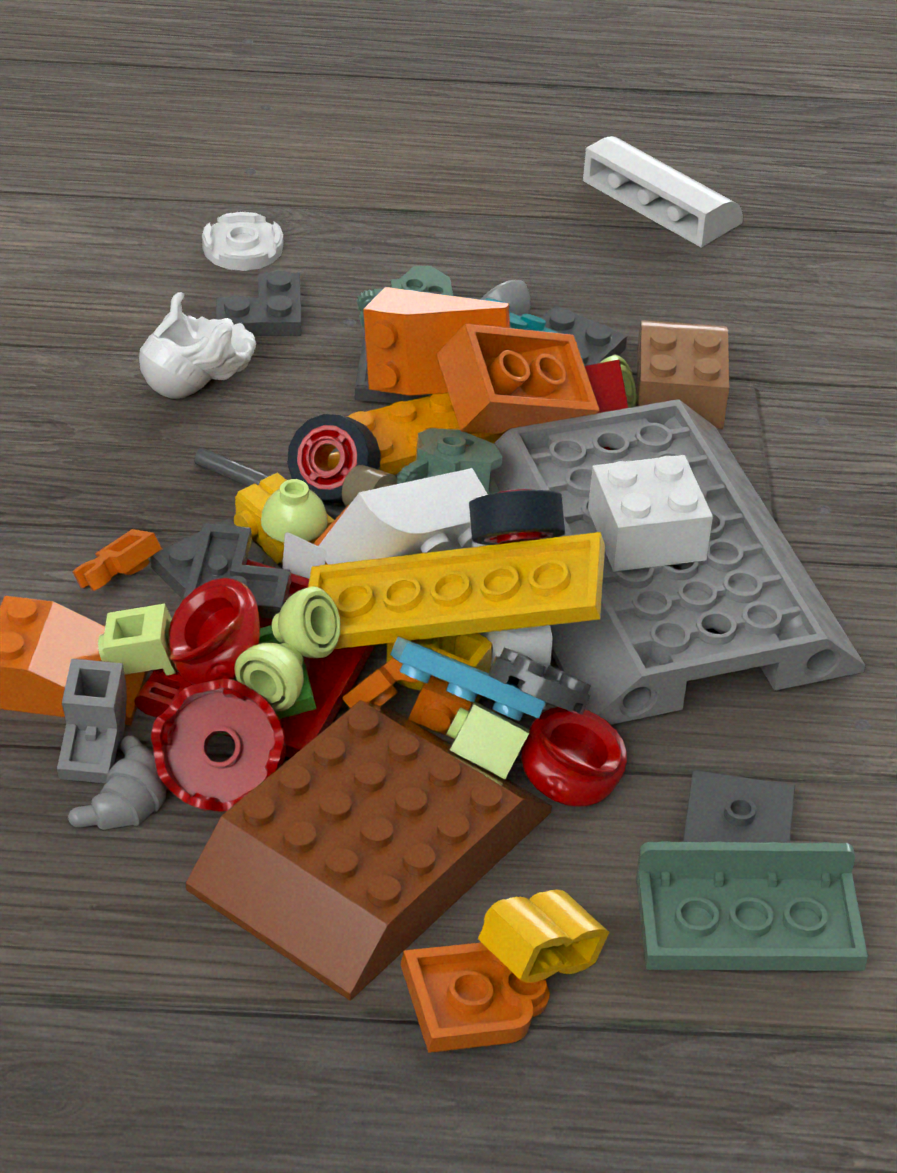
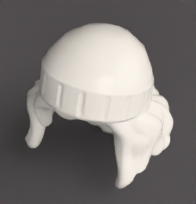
M178 292L172 297L170 312L164 317L154 333L148 337L139 352L140 370L148 385L154 391L171 399L185 398L202 389L211 379L227 380L236 372L244 370L248 366L256 347L253 333L245 330L244 325L241 323L234 325L232 320L228 318L208 320L202 316L198 319L186 316L182 312L181 301L185 296L182 292Z

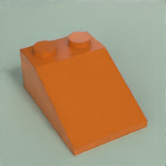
M385 287L363 309L369 390L409 396L448 393L436 354L464 324L510 328L509 303Z
M464 324L436 354L461 432L501 434L511 428L593 415L600 411L576 340L572 334Z
M4 596L0 606V709L65 717L62 699L71 658L102 661L98 649V639L100 635L104 634L105 626L53 601ZM148 671L125 675L127 693L125 725L132 724L137 709L134 699L144 685Z

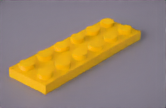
M601 532L312 566L308 587L323 589L332 598L338 609L340 635L335 649L396 642L398 636L411 641L600 620L605 544Z

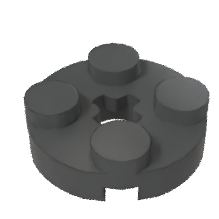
M505 647L501 655L495 657L488 673L489 676L505 684L508 681L514 683L524 693L571 712L574 710L583 715L591 696L588 694L591 687L590 684L552 666H548L546 673L543 674L545 670L544 665Z

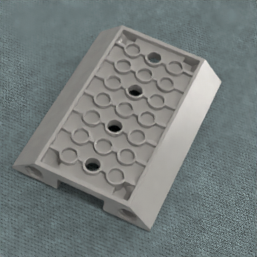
M681 400L511 428L494 443L502 455V466L492 470L491 477L494 479L500 492L532 489L550 490L562 494L565 534L562 536L597 532L588 510L592 466L618 461L626 462L663 456L685 455L712 513L713 519L707 560L673 564L683 570L665 565L613 572L605 552L600 620L550 625L553 636L551 654L559 669L591 685L588 692L591 696L585 710L600 716L610 725L683 710L687 681L759 666L774 691L864 672L865 664L717 428ZM714 628V630L721 634H712L706 631V629Z

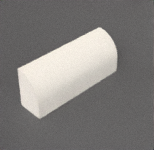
M606 137L586 147L584 182L701 248L742 224V210L736 202L617 137Z

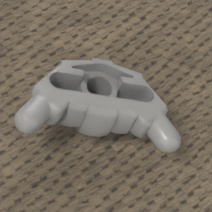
M131 735L122 739L120 748L125 758L119 760L109 770L106 784L101 789L100 794L92 798L91 805L75 807L69 812L68 820L72 826L81 828L97 825L102 830L130 825L139 826L150 814L160 809L166 799L167 787L157 773L154 753L142 745L138 738Z

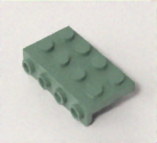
M661 841L644 843L639 851L636 884L646 970L865 971L868 954L852 876L855 861L853 846L848 843Z

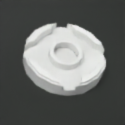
M250 212L228 213L218 217L216 224L211 226L208 223L204 227L202 249L205 257L217 266L240 271L260 269L274 263L281 256L283 232L277 223L273 221L272 225L266 222V217L260 214Z

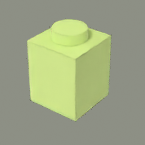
M474 702L470 711L459 708L446 735L454 738L450 751L506 779L529 735V729Z

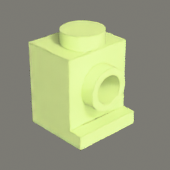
M165 603L107 613L104 634L100 635L98 639L101 660L103 662L123 663L125 675L163 669L166 675L176 674V667L170 659L171 653L168 646L172 618Z

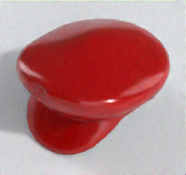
M214 579L194 589L176 609L170 624L168 646L171 653L170 659L174 662L179 674L187 682L194 685L220 679L233 680L236 678L235 662L238 656L248 648L259 644V612L256 599L251 590L236 579Z
M555 707L543 712L539 719L536 718L530 726L529 735L522 747L521 759L527 777L542 794L564 805L584 807L599 803L618 785L626 768L627 751L619 733L605 719L589 710H584L583 715L574 710L571 712Z

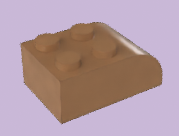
M641 320L637 345L636 407L679 399L717 429H723L729 393L728 327Z

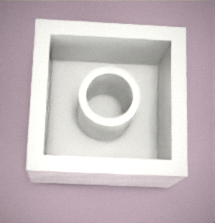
M685 455L663 456L626 462L618 461L592 466L588 510L597 532L602 534L605 552L613 572L707 560L713 516Z

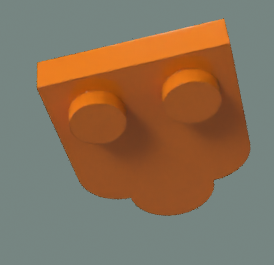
M482 942L403 951L400 965L428 1053L517 1042L528 1033L532 1017L541 1014L548 1005L550 992L546 979L533 983L521 981Z

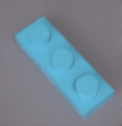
M399 636L390 654L397 661L403 663L400 669L401 673L425 683L429 682L431 675L449 682L446 691L471 702H475L478 694L495 701L492 708L494 711L518 721L521 720L523 713L539 719L546 703L541 699L520 691L521 689L516 687L517 685L509 681L507 684L502 683L489 676L487 672Z

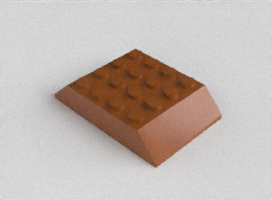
M360 700L220 817L186 881V890L351 1001L551 813L552 805L509 779H503L450 751L451 744L413 721L408 720V718L393 709Z

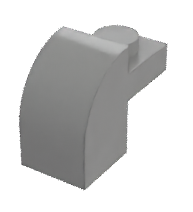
M71 658L62 699L66 728L57 765L59 779L106 784L107 774L115 763L117 749H121L120 744L124 736L127 693L123 663Z

